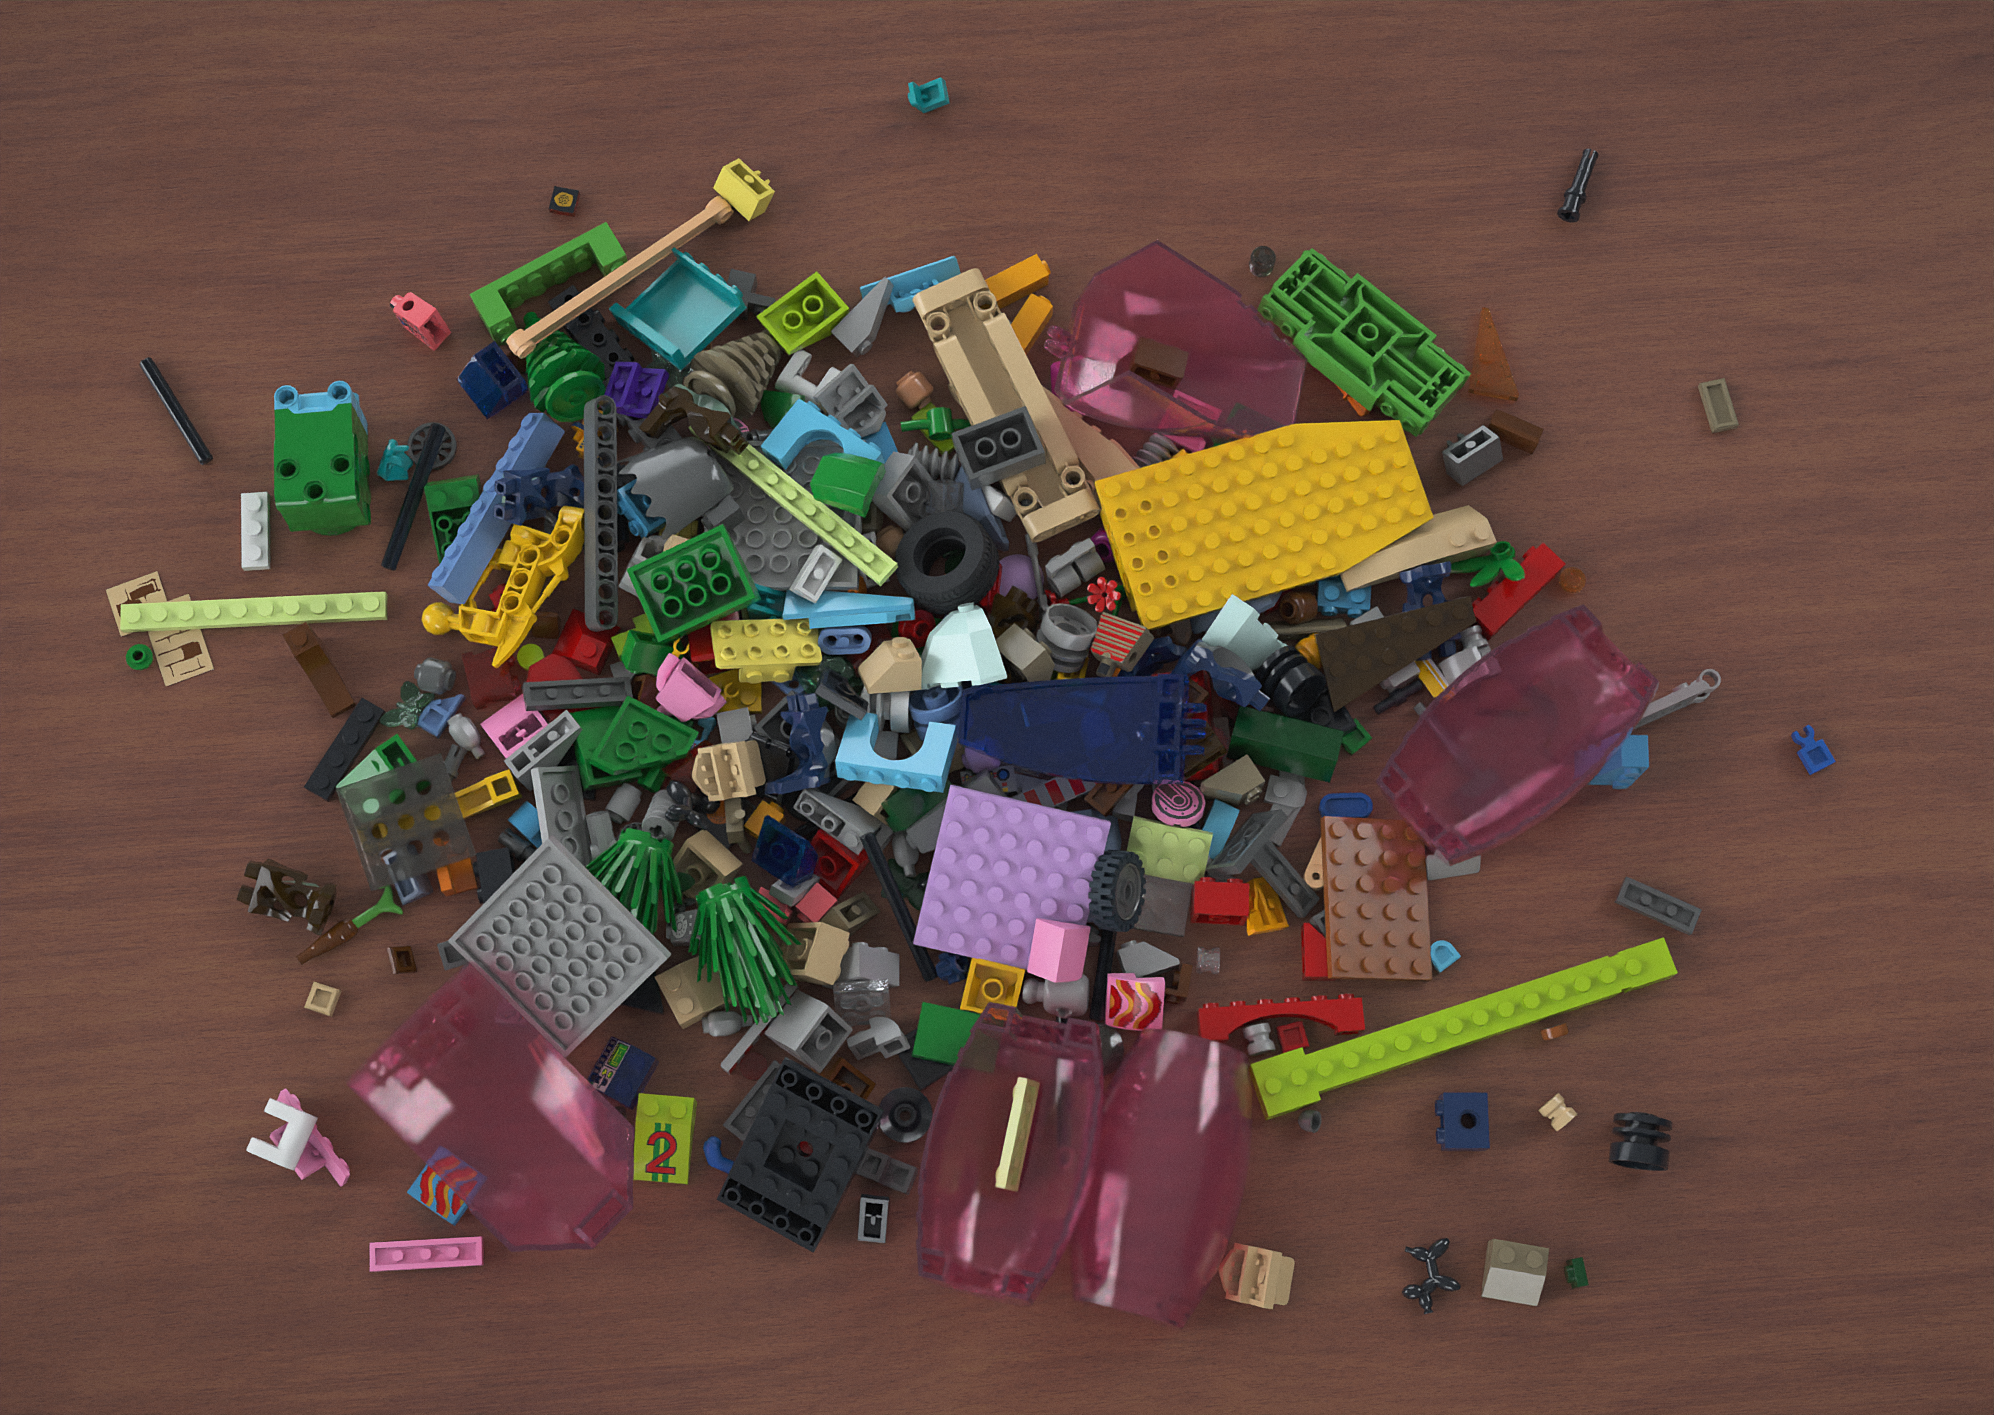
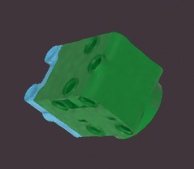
M344 381L333 382L328 387L327 392L300 395L292 386H281L274 395V497L276 508L289 526V530L291 532L311 530L321 535L332 536L349 532L357 526L370 525L371 493L369 489L368 424L359 406V395L352 392L351 387Z

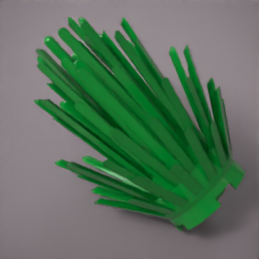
M627 828L626 831L622 830L619 840L586 865L585 868L587 870L590 869L589 872L652 935L657 931L658 894L661 879L665 922L670 923V908L672 929L677 933L670 877L677 903L681 905L682 888L671 857L674 844L665 838L662 839V842H658V839L651 837L649 832Z
M742 876L734 878V884H731V882L719 883L699 892V895H695L698 910L688 953L692 951V956L697 953L700 940L697 983L701 980V972L706 963L707 982L709 983L712 980L713 961V972L719 971L726 1013L730 1009L728 997L731 998L733 1007L737 1006L736 991L744 1023L748 1020L745 1008H750L754 1021L758 1025L759 1018L755 1007L759 1011L762 1022L767 1023V1016L772 1018L777 1016L773 1005L774 1001L779 1014L784 1016L778 996L781 997L783 994L786 1003L792 1005L779 977L785 978L788 985L797 986V983L782 957V950L763 925L757 912L786 945H792V943L785 934L796 945L802 944L762 904L784 920L789 919L788 916L779 909L780 907L751 888L747 877Z

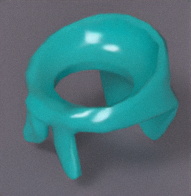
M390 439L376 472L377 476L382 477L385 481L409 479L408 469L412 467L413 461L404 453L409 449V446H399L396 440Z

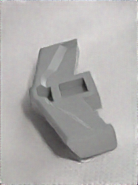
M1280 770L1279 777L1270 775L1264 803L1273 805L1270 811L1282 809L1288 816L1269 839L1274 846L1278 847L1282 845L1297 814L1304 806L1307 796L1304 776Z

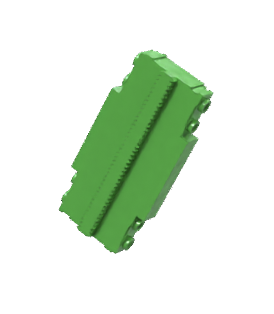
M1313 248L1309 251L1305 250L1301 257L1273 284L1270 293L1262 297L1257 309L1266 320L1272 321L1280 327L1286 336L1294 340L1290 347L1293 351L1367 410L1371 411L1375 406H1378L1385 415L1391 416L1395 420H1400L1402 428L1415 437L1419 434L1421 435L1427 429L1430 422L1441 413L1443 408L1456 395L1457 391L1464 387L1471 375L1462 364L1457 363L1442 348L1433 344L1437 336L1361 275L1357 273L1351 279L1343 270L1338 269L1324 255L1318 253Z

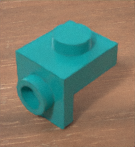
M941 77L920 86L915 82L908 83L910 91L908 93L909 102L922 113L950 103L946 81Z

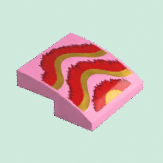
M1135 973L1107 974L1105 1025L1138 1031H1162L1165 993L1164 978H1136Z

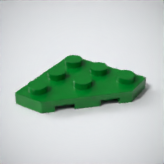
M627 695L590 758L589 763L614 776L683 759L688 755L699 732Z

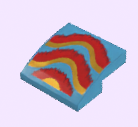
M439 1146L407 1193L455 1226L488 1179Z

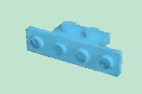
M951 256L887 278L894 285L887 305L891 304L896 313L908 312L914 309L915 305L912 299L917 293L961 274L956 257ZM880 281L860 287L862 299Z

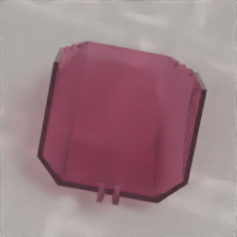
M1159 240L1095 273L1074 303L1068 331L1058 326L1052 325L1048 327L1047 334L1054 340H1046L1044 348L1047 351L1061 358L1054 392L1065 406L1106 423L1215 444H1225L1243 438H1251L1260 433L1295 424L1307 358L1286 338L1281 340L1273 332L1275 327L1270 322H1262L1256 316L1258 310L1251 304L1246 306L1240 300L1242 295L1236 289ZM1140 337L1152 338L1159 343L1176 346L1183 351L1189 352L1183 379L1176 390L1148 382L1128 370L1133 348Z

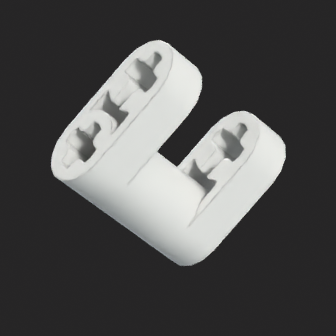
M801 349L794 353L778 377L775 389L784 393L804 395V402L810 401L823 411L813 396L841 371L831 367L818 386L801 377L812 358L810 353Z
M270 1098L264 1112L287 1121V1127L278 1146L252 1137L246 1151L285 1168L295 1170L318 1118Z

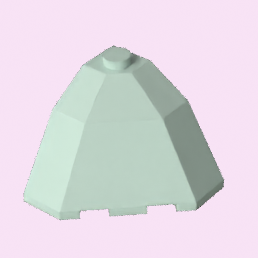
M1233 594L1202 639L1209 646H1222L1235 653L1247 664L1252 673L1257 672L1263 662L1276 650L1288 646L1276 639L1278 634L1269 624L1264 623L1262 625L1257 620L1260 614L1253 607Z
M973 603L959 605L958 610L951 611L929 633L921 656V690L941 685V688L961 686V681H971L972 686L983 685L1007 678L992 628L981 607L974 606Z

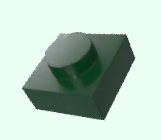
M1583 1257L1567 1260V1266L1564 1267L1567 1283H1571L1572 1289L1588 1286Z

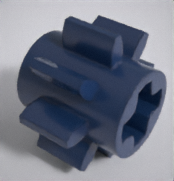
M950 952L938 955L940 961L936 964V972L940 979L948 980L949 985L967 978L964 973L969 969V961L966 956Z

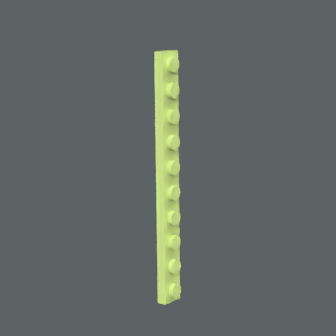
M689 426L690 432L696 437H698L691 428V426ZM705 442L709 448L878 585L881 586L898 568V564L822 502L815 500L811 493L750 444L738 455L731 449L728 453H724Z
M365 592L121 604L120 630L126 633L303 624L305 622L309 624L387 620V593Z

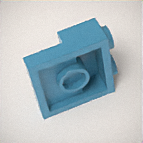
M635 479L617 490V513L619 515L624 514L628 519V526L633 535L648 538L664 528L666 519L664 517L646 516V512L651 504V498L644 494L631 493L637 481Z
M1340 574L1319 580L1316 587L1317 612H1321L1325 616H1336L1337 613L1348 614V617L1356 619L1370 611L1371 586L1346 592Z

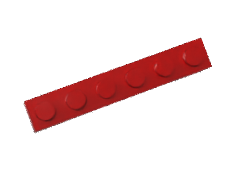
M1354 994L1338 995V999L1327 1000L1325 995L1313 996L1311 1001L1301 1002L1299 997L1285 998L1284 1003H1273V999L1258 1000L1256 1005H1246V1001L1230 1002V1006L1219 1007V1003L1203 1004V1008H1199L1197 1011L1199 1045L1227 1043L1229 1035L1236 1030L1257 1021L1273 1018H1299L1317 1022L1333 1029L1335 1036L1362 1034L1365 1031L1362 997L1355 998Z

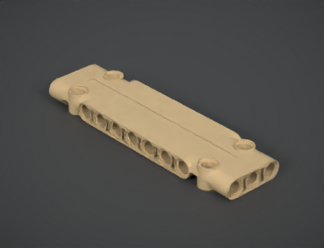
M978 268L968 270L917 293L912 301L928 331L930 340L933 341L935 353L971 426L1015 409L1027 407L1045 451L1046 463L1002 479L999 482L1006 496L1010 497L1015 512L1020 517L1033 543L1043 541L1098 515L1101 509L1085 479L1084 471L1079 467L1077 455L1005 313H1001L996 297L991 293L981 271ZM989 304L991 308L983 310L980 306ZM936 325L944 326V328L939 331L933 329ZM1070 478H1077L1080 480V482L1076 485H1070L1067 483V481ZM1024 499L1032 501V504L1026 507L1021 506L1019 503Z

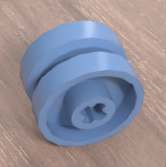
M941 685L929 689L915 690L910 695L908 709L921 741L925 739L929 722L956 725L957 738L966 733L973 725L974 718L966 702L967 697L962 685L949 688H941Z

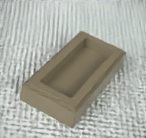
M1725 378L1700 383L1698 389L1711 432L1716 433L1736 429L1739 424Z

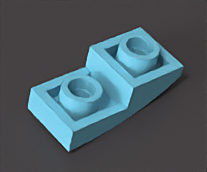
M1216 798L1201 829L1213 833L1208 855L1213 860L1224 848L1240 811Z

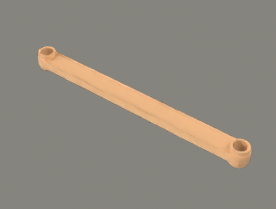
M721 196L713 198L707 204L705 210L525 331L519 329L512 333L506 341L510 350L519 358H525L535 349L537 343L671 254V249L674 247L676 249L680 248L715 223L719 225L725 223L734 213L731 205Z

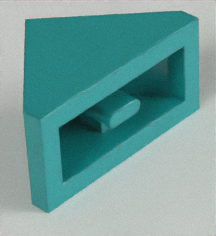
M754 583L762 600L747 606L749 619H769L771 616L783 619L786 592Z

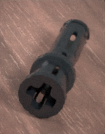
M1591 149L1583 150L1572 185L1564 193L1565 200L1563 206L1558 209L1557 215L1566 222H1577L1580 218V207L1587 199L1585 190L1596 160L1599 157L1598 152L1595 150L1590 159Z

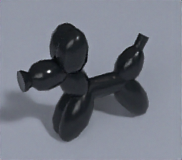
M671 780L666 790L668 795L679 804L669 807L665 817L673 822L686 820L690 825L701 827L705 831L708 826L703 823L699 813L693 810V806L698 805L699 809L706 814H714L720 807V801H709L708 796L698 786L691 793L690 789L682 782Z
M1448 1238L1437 1240L1429 1249L1406 1246L1404 1252L1412 1254L1418 1261L1425 1262L1429 1278L1425 1279L1421 1286L1409 1284L1402 1290L1403 1296L1408 1299L1414 1300L1419 1298V1305L1424 1309V1314L1433 1312L1431 1309L1433 1300L1430 1294L1437 1287L1451 1292L1461 1288L1457 1280L1439 1274L1436 1259L1447 1251L1450 1244Z

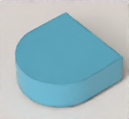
M1440 940L1431 945V963L1438 974L1461 957L1453 945L1447 941Z

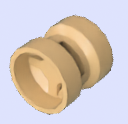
M1559 1093L1538 1110L1543 1117H1548L1552 1120L1551 1126L1556 1131H1559L1577 1115L1572 1107H1566L1564 1098Z

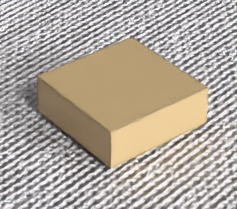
M314 982L304 1008L332 1017L341 990Z

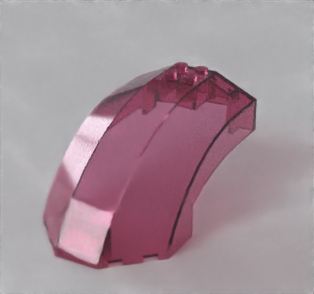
M469 962L463 965L432 993L346 1080L347 1086L466 1203L470 1212L511 1252H523L526 1250L557 1251L564 1249L591 1250L633 1209L634 1127Z

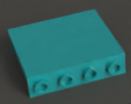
M674 247L671 250L677 260L626 309L615 302L609 310L618 325L682 370L694 359L693 356L701 352L747 307L742 300L743 293L735 285L730 287L719 274L713 275L702 262L697 264L688 252L682 253Z

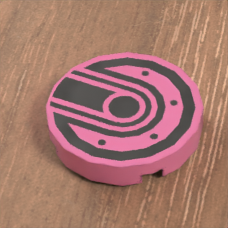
M1169 780L1161 783L1154 790L1152 796L1153 813L1160 821L1171 826L1177 824L1180 827H1187L1197 823L1203 815L1206 804L1204 795L1198 787L1190 782H1182L1181 780Z

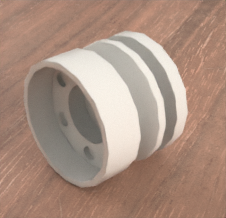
M864 686L861 697L869 703L866 713L877 714L879 731L883 730L885 720H890L892 732L910 733L912 717L908 706L909 697L914 690L868 694Z

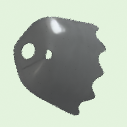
M698 437L677 439L617 461V464L629 462L619 474H634L637 477L631 493L644 494L651 498V504L646 512V516L664 517L666 519V527L662 533L663 540L681 531L725 498L735 487L715 456H708L707 451H710V449Z

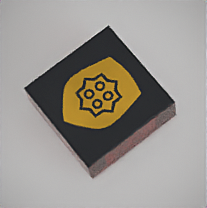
M554 186L549 212L575 217L580 197L579 190Z

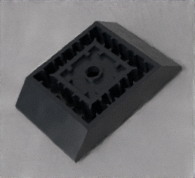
M785 1057L716 1200L814 1253L833 1221L880 1126L884 1110ZM800 1142H809L813 1147V1152L810 1154L804 1153L800 1148Z

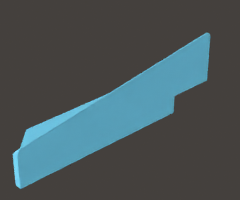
M787 590L783 620L809 618L810 629L915 620V608L913 598L824 590L818 601L813 603Z

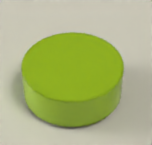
M535 644L524 645L517 654L520 666L526 671L529 670V666L545 658L542 649Z

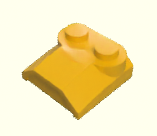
M972 958L960 1010L990 1015L1013 1023L1026 969Z

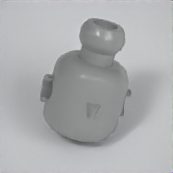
M1084 974L1077 981L1058 983L1045 979V982H1038L1036 979L1028 978L1024 980L1023 1001L1027 1004H1034L1037 1001L1043 1002L1046 1012L1057 1015L1060 1018L1082 1016L1088 1008L1089 979Z

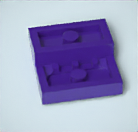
M616 362L604 395L614 400L616 413L646 419L659 403L658 396L664 392L669 373L665 369L642 368L637 362Z

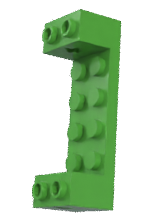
M607 222L480 288L471 293L470 297L496 346L508 345L506 343L508 337L518 330L509 311L510 308L521 306L525 300L532 296L542 295L547 288L566 282L570 276L577 272L587 271L594 263L603 277H605L628 260Z

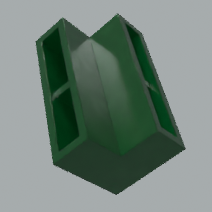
M947 778L943 793L926 792L913 788H900L884 800L881 805L889 815L885 818V821L895 833L907 829L948 796L950 785H952Z

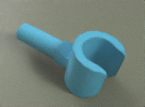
M714 717L699 719L698 725L704 728L700 741L705 744L710 732L713 731L717 724Z

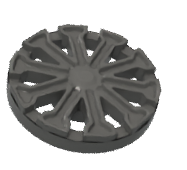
M435 422L420 425L411 433L408 439V453L416 465L421 452L417 455L413 453L415 451H422L430 426ZM443 424L440 425L444 426L446 431L432 470L442 469L448 463L450 464L457 450L454 434ZM424 432L426 436L423 438L419 433ZM448 439L452 440L450 443H444ZM413 441H418L421 444L414 445ZM451 449V452L447 453L444 450ZM438 455H441L442 457H444V458H446V459H444L443 461H440V458H439Z

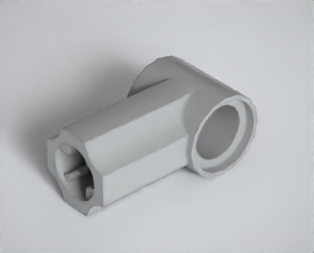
M597 811L586 815L593 860L618 841L614 837L609 811Z

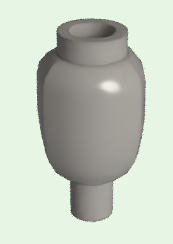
M461 713L451 717L447 722L450 725L449 733L455 742L465 750L471 751L476 759L485 755L480 746V733L471 719L463 717Z
M906 829L895 832V836L892 839V849L896 863L904 867L906 878L916 876L914 865L919 858L918 848L914 850L906 840Z
M726 1011L711 1012L707 1017H702L703 1033H709L713 1037L735 1034L742 1027L753 1025L752 1015H747L748 1020L744 1023L743 1016H740L735 1011H728L727 1013Z

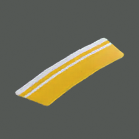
M1432 659L1414 661L1421 671L1418 677L1433 697H1437L1451 688Z

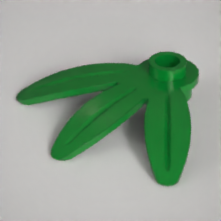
M1507 541L1497 542L1490 549L1491 552L1487 556L1451 563V573H1469L1482 569L1471 580V587H1478L1489 583L1499 574L1501 569L1509 580L1519 581L1525 578L1524 569L1514 560L1516 555L1515 549Z

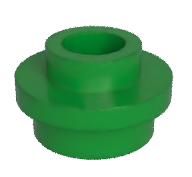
M144 644L134 645L127 651L126 662L134 670H144L152 664L153 652ZM138 653H143V657L140 660H135V656Z

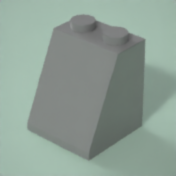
M796 990L789 999L792 1005L786 1003L783 1007L784 1016L778 1014L764 1034L776 1045L820 1074L853 1029L828 1005Z

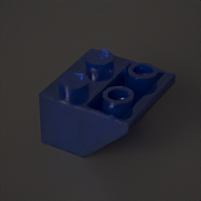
M495 341L473 355L457 378V382L487 420L529 391L525 379Z

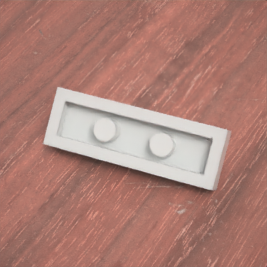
M268 492L241 493L242 569L244 571L270 569V495Z

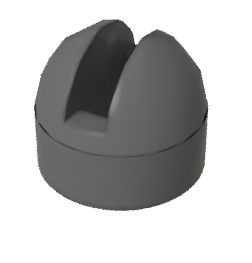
M1315 1110L1303 1111L1298 1117L1300 1128L1307 1132L1316 1133L1321 1126L1320 1112Z

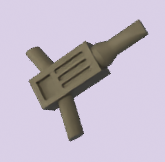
M741 797L726 799L724 803L729 844L738 843L743 853L748 854L753 848L744 834L743 817L745 816V811L743 810Z

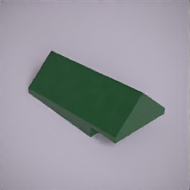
M1240 705L1226 757L1239 760L1248 755L1253 764L1330 783L1337 764L1344 731Z

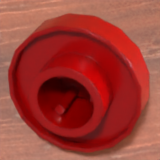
M915 608V620L899 621L898 635L899 637L911 639L915 648L923 647L926 644L929 633L936 627L935 619L926 610Z

